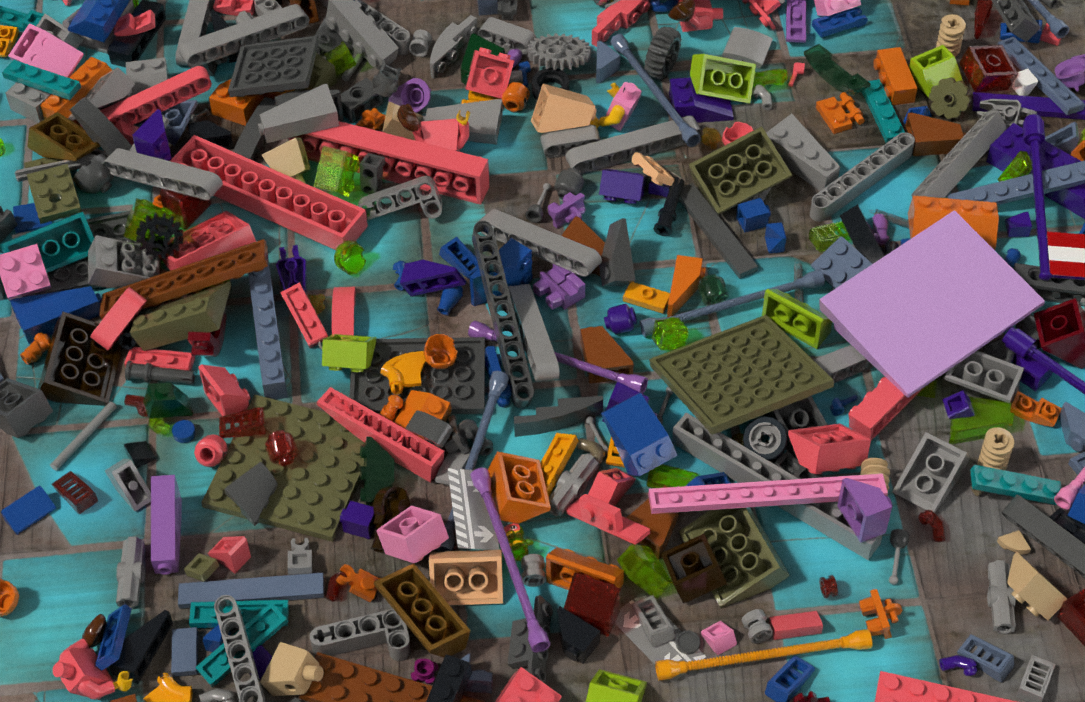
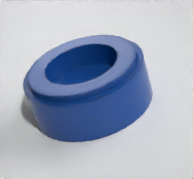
M181 420L172 427L173 437L179 443L190 442L196 435L194 424L191 421Z

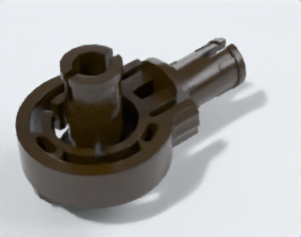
M384 487L376 494L375 499L370 504L374 510L375 519L373 524L376 530L410 507V500L405 489L400 487ZM376 531L371 549L378 553H385Z

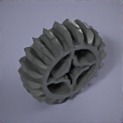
M661 27L650 42L644 68L653 79L663 80L667 78V75L673 69L678 59L682 39L679 31H676L674 28Z

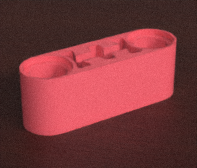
M128 287L93 331L90 338L107 351L110 350L144 307L147 300Z

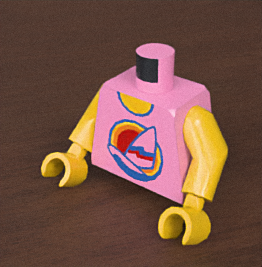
M624 82L621 87L616 83L610 85L612 88L607 90V92L613 97L606 116L600 117V120L595 116L594 120H591L590 125H595L597 128L600 125L602 127L611 126L618 131L622 130L636 108L642 93L635 84Z

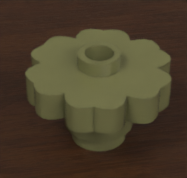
M953 77L941 79L939 85L931 88V93L929 94V99L933 101L931 109L938 116L944 114L947 119L959 117L962 111L969 108L971 97L967 95L969 87L962 80L956 82Z

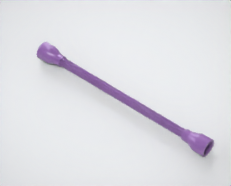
M473 321L470 324L468 330L469 337H485V340L497 341L495 331L486 324L478 321ZM554 352L557 361L562 364H567L616 382L618 381L642 394L647 388L648 378L637 374H619Z
M477 468L470 474L473 486L480 492L485 502L524 611L529 630L528 641L533 652H542L550 647L548 635L540 626L539 621L536 620L507 540L508 538L492 497L490 474L487 468Z

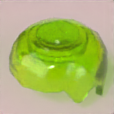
M353 240L344 241L335 250V265L348 275H356L366 264V259L362 255L363 247Z

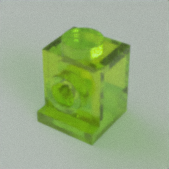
M344 41L338 47L324 54L326 60L335 66L336 76L357 65Z

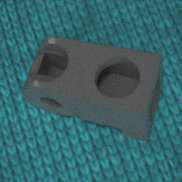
M367 153L360 162V189L362 192L372 194L382 190L385 157Z

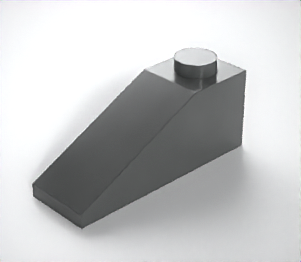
M622 218L609 226L601 256L602 262L599 264L602 286H625L636 281L626 218Z

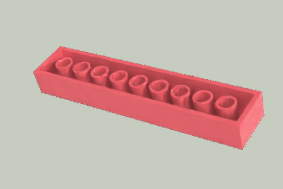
M339 121V126L289 138V141L296 137L302 138L308 160L360 173V162L367 153L385 157V165L383 166L382 179L401 184L422 176H430L435 181L439 194L480 205L490 187L489 164L486 158ZM427 184L420 186L422 190L429 191L431 189Z
M193 135L170 160L171 162L217 174L221 178L223 185L213 196L343 254H346L368 227L365 209L196 135Z

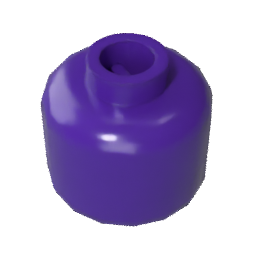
M622 304L609 308L607 316L604 317V322L607 330L611 329L615 335L633 331L635 324H637V317L633 307L630 308L627 304Z

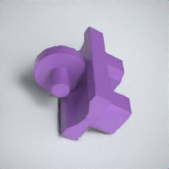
M569 192L564 195L563 204L558 205L553 202L548 205V214L553 219V226L558 229L562 225L570 223L575 216L582 220L581 215L586 211L583 202L585 195L579 193L575 196Z

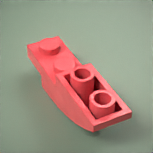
M620 0L602 11L597 16V26L592 29V45L597 47V41L606 42L620 27L627 29L636 23L638 18L648 11L650 7L649 0Z

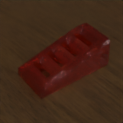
M977 0L974 18L975 39H979L991 14L993 6L991 0Z
M264 407L219 417V436L221 438L266 434ZM230 423V429L226 430V424Z
M72 471L52 483V487L78 514H81L98 502L96 493ZM70 479L72 480L62 487V485L65 484L67 481H69ZM76 484L74 487H72L71 489H69L68 491H66V489H68V488L71 487L72 485Z

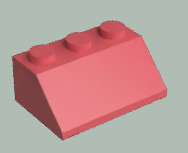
M840 423L788 431V436L799 464L809 469L810 473L822 474L824 471L838 472L844 468L856 469V467L861 466L865 459H868L871 439Z

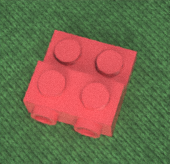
M480 47L479 51H474L465 89L502 99V95L508 87L514 60H510L511 55L499 52V55L495 56L491 54L492 50Z

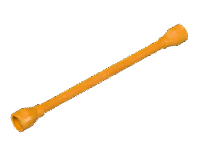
M869 629L857 630L848 636H842L836 640L793 645V647H778L759 650V652L753 651V653L732 654L725 657L719 656V658L694 660V662L688 661V663L669 659L655 661L658 681L672 679L679 674L686 673L688 670L744 663V661L746 663L747 661L778 658V656L784 657V655L790 656L818 652V650L824 651V649H871L872 637Z

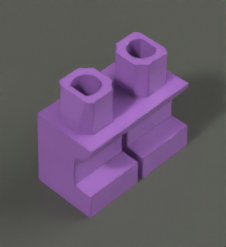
M553 264V268L548 272H540V280L533 284V291L538 297L548 293L546 303L552 310L559 306L565 310L585 298V283L572 271Z

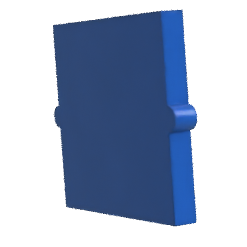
M35 203L13 206L14 218L18 224L15 227L16 233L33 231L52 223L50 221L40 224Z

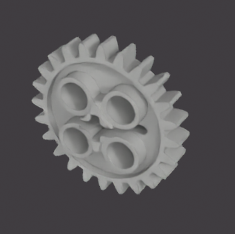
M555 33L554 36L547 34V37L540 36V39L534 38V41H530V44H528L529 61H533V64H539V67L546 66V69L551 67L553 70L568 68L571 70L572 66L579 68V65L584 66L585 62H589L591 46H589L588 42H585V39L579 40V37L572 38L573 35L565 36V34L558 36Z

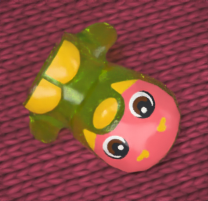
M510 523L504 527L515 561H521L522 557L528 555V546L533 545L534 541L525 539L524 530L519 524Z

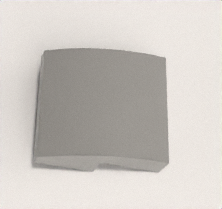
M734 27L722 55L728 59L754 63L756 68L760 69L773 38L754 30Z

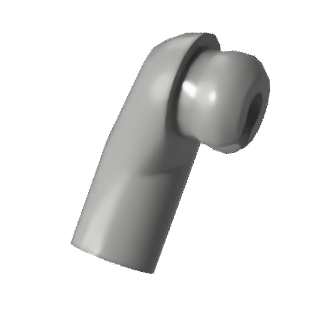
M220 688L199 695L201 702H236L234 699L235 694L232 691Z

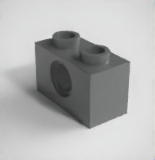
M368 78L363 79L341 93L343 116L351 123L361 119L362 113L365 110L371 111L373 108H378L383 104V96L372 90L373 82Z

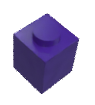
M350 501L347 508H344L340 515L343 532L366 539L371 538L375 529L373 524L375 519L373 507Z

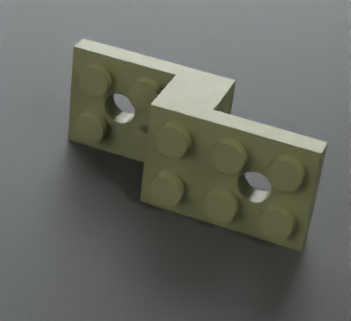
M45 157L25 162L24 165L25 168H29L62 161L64 159ZM68 164L26 174L40 224L82 212Z

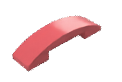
M334 287L332 334L354 335L355 287Z

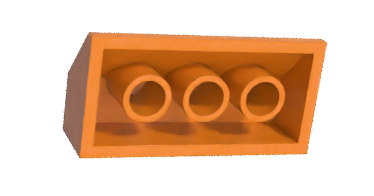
M90 57L69 77L80 81V90L71 100L51 94L40 105L44 119L57 112L68 118L72 114L70 109L89 93L102 76L112 71L107 63ZM77 119L72 121L80 126V123L77 121Z
M927 196L912 197L908 210L910 239L955 210L994 250L996 249L999 221L996 202Z

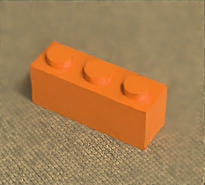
M901 47L877 50V56L873 61L874 69L878 70L879 79L884 85V90L891 104L914 103L917 86Z

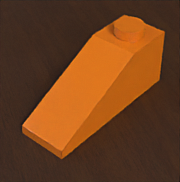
M677 255L668 302L667 318L675 315L699 289L700 280L705 279L706 267H702L703 258Z

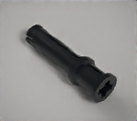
M674 177V182L669 188L664 207L658 212V223L653 228L654 232L658 235L670 236L672 233L671 226L677 217L675 210L685 183L681 179L680 183L677 184L679 177Z

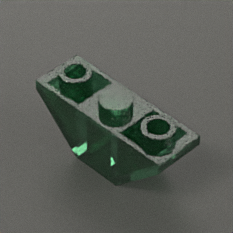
M366 437L365 444L360 446V458H364V466L360 467V480H364V488L360 489V502L370 506L374 502L379 490L384 487H393L394 458L372 437Z

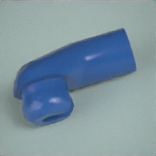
M651 0L650 2L651 9L654 12H668L678 4V0H667L664 3H660V0Z
M1011 248L1007 251L1008 254L1004 260L1014 269V265L1019 262L1021 254L1018 249Z
M398 261L393 265V270H396L395 273L399 274L394 287L400 291L404 289L400 284L406 263L404 261Z

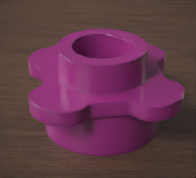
M426 658L417 659L414 672L411 673V679L432 684L435 681L434 674L438 670V664Z

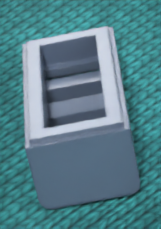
M972 634L957 651L958 655L974 659L977 663V668L1001 683L1014 668V656ZM974 646H977L978 648L974 651V653H971V649ZM983 651L986 652L982 658L979 657ZM992 657L995 658L991 663L989 662Z

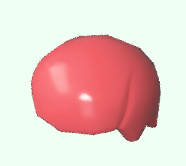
M735 122L731 128H725L722 142L724 145H727L754 130L746 123Z

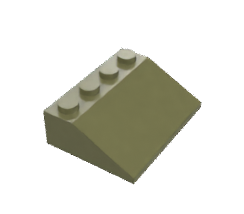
M763 127L689 164L693 180L718 215L792 177L790 170Z
M230 281L218 286L203 288L197 293L185 294L176 300L164 301L156 307L150 306L134 318L130 335L142 350L146 351L188 339V332H213L219 330L231 288Z
M751 507L710 510L679 531L684 542L705 533L727 581L726 585L712 591L721 608L769 590L790 576Z

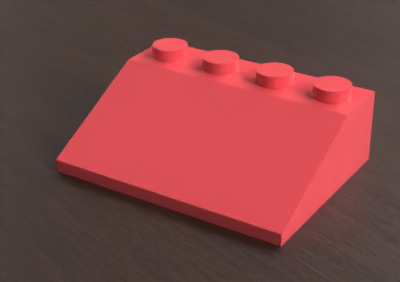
M224 211L184 231L183 236H181L183 237V244H179V251L174 250V256H170L168 253L165 259L161 255L158 256L171 271L256 242L250 224L230 212ZM174 237L170 238V242L172 243Z

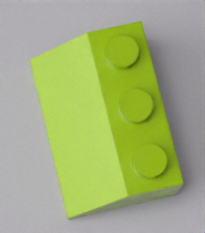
M694 54L692 56L690 77L696 94L750 104L756 64L708 54Z
M767 289L765 291L762 316L767 315L784 332L818 349L831 333L833 322L823 313L778 289Z

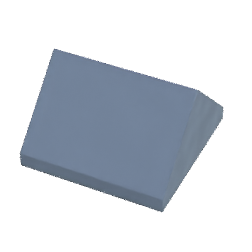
M186 100L161 112L169 120L165 130L168 143L175 146L190 120V115L193 114L198 104L197 100Z

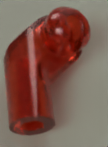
M129 394L125 396V405L136 407L138 413L143 417L148 416L143 402L144 397Z
M925 510V512L920 513L919 521L923 525L929 523L932 527L933 540L935 542H943L945 540L943 521L932 510Z
M340 571L331 576L326 595L327 600H338L339 591L347 585L339 584L336 578L340 575L347 578L346 573Z

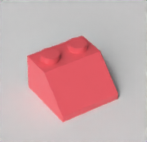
M198 366L204 393L226 422L246 413L251 398L245 388H240L238 379L233 373L230 375L225 367Z

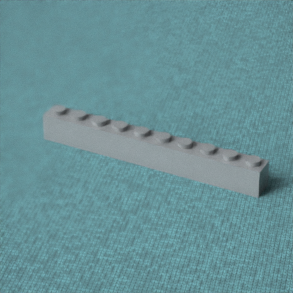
M687 412L673 427L672 443L719 472H725L726 476L738 483L799 479L721 432L712 435L697 418ZM838 502L778 506L867 560L870 559L881 544L883 534L860 543L838 508Z

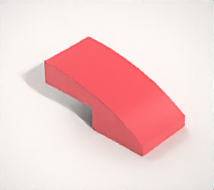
M215 0L213 10L233 16H238L240 12L246 11L250 12L253 16L255 4L254 0Z
M150 9L136 17L131 13L120 17L114 26V35H136L155 28L154 12Z

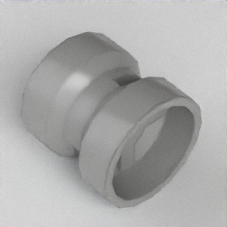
M416 30L409 45L410 53L416 57L426 56L432 41L431 34L425 30Z
M528 554L522 557L521 568L524 570L522 573L524 585L537 587L546 582L545 572L543 571L545 567L543 556Z
M761 609L746 613L741 620L744 627L749 631L748 637L752 643L764 642L773 635V630L766 623L767 617Z

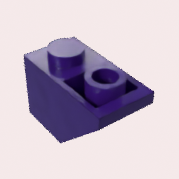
M1015 354L1014 364L1024 368L1020 382L1036 392L1052 376L1053 372L1031 356H1025L1022 359Z

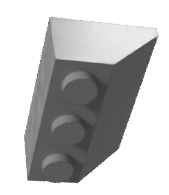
M976 351L948 370L944 380L1010 403L1017 391L1024 368Z

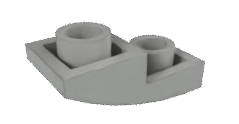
M469 447L470 451L465 454L460 449L452 454H448L436 475V483L450 486L448 468L465 469L472 447Z

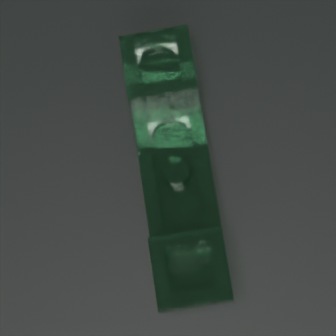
M820 44L804 51V56L813 69L837 90L856 95L870 87L871 83L858 73L852 76L831 60L832 53Z

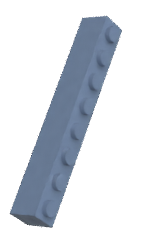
M268 257V267L259 272H250L248 276L264 395L267 398L277 400L288 398Z

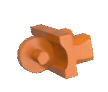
M373 108L371 111L365 110L362 113V119L356 126L382 132L386 115L380 113L376 108Z
M870 590L871 597L859 601L863 616L874 613L877 618L866 621L867 629H869L871 636L883 634L884 639L892 638L888 619H891L892 623H897L899 621L897 616L902 613V607L898 603H892L891 599H886L884 601L886 606L883 607L878 590Z

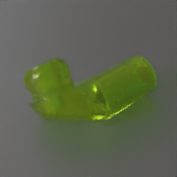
M151 418L148 421L149 428L155 433L168 434L170 425L164 423V420L161 418Z

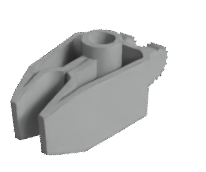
M989 99L980 102V108L989 111L997 109L1005 121L1007 129L1013 123L1023 128L1024 120H1019L1020 116L1037 115V112L1034 110L1021 108L1018 100ZM977 111V117L980 119L986 112Z

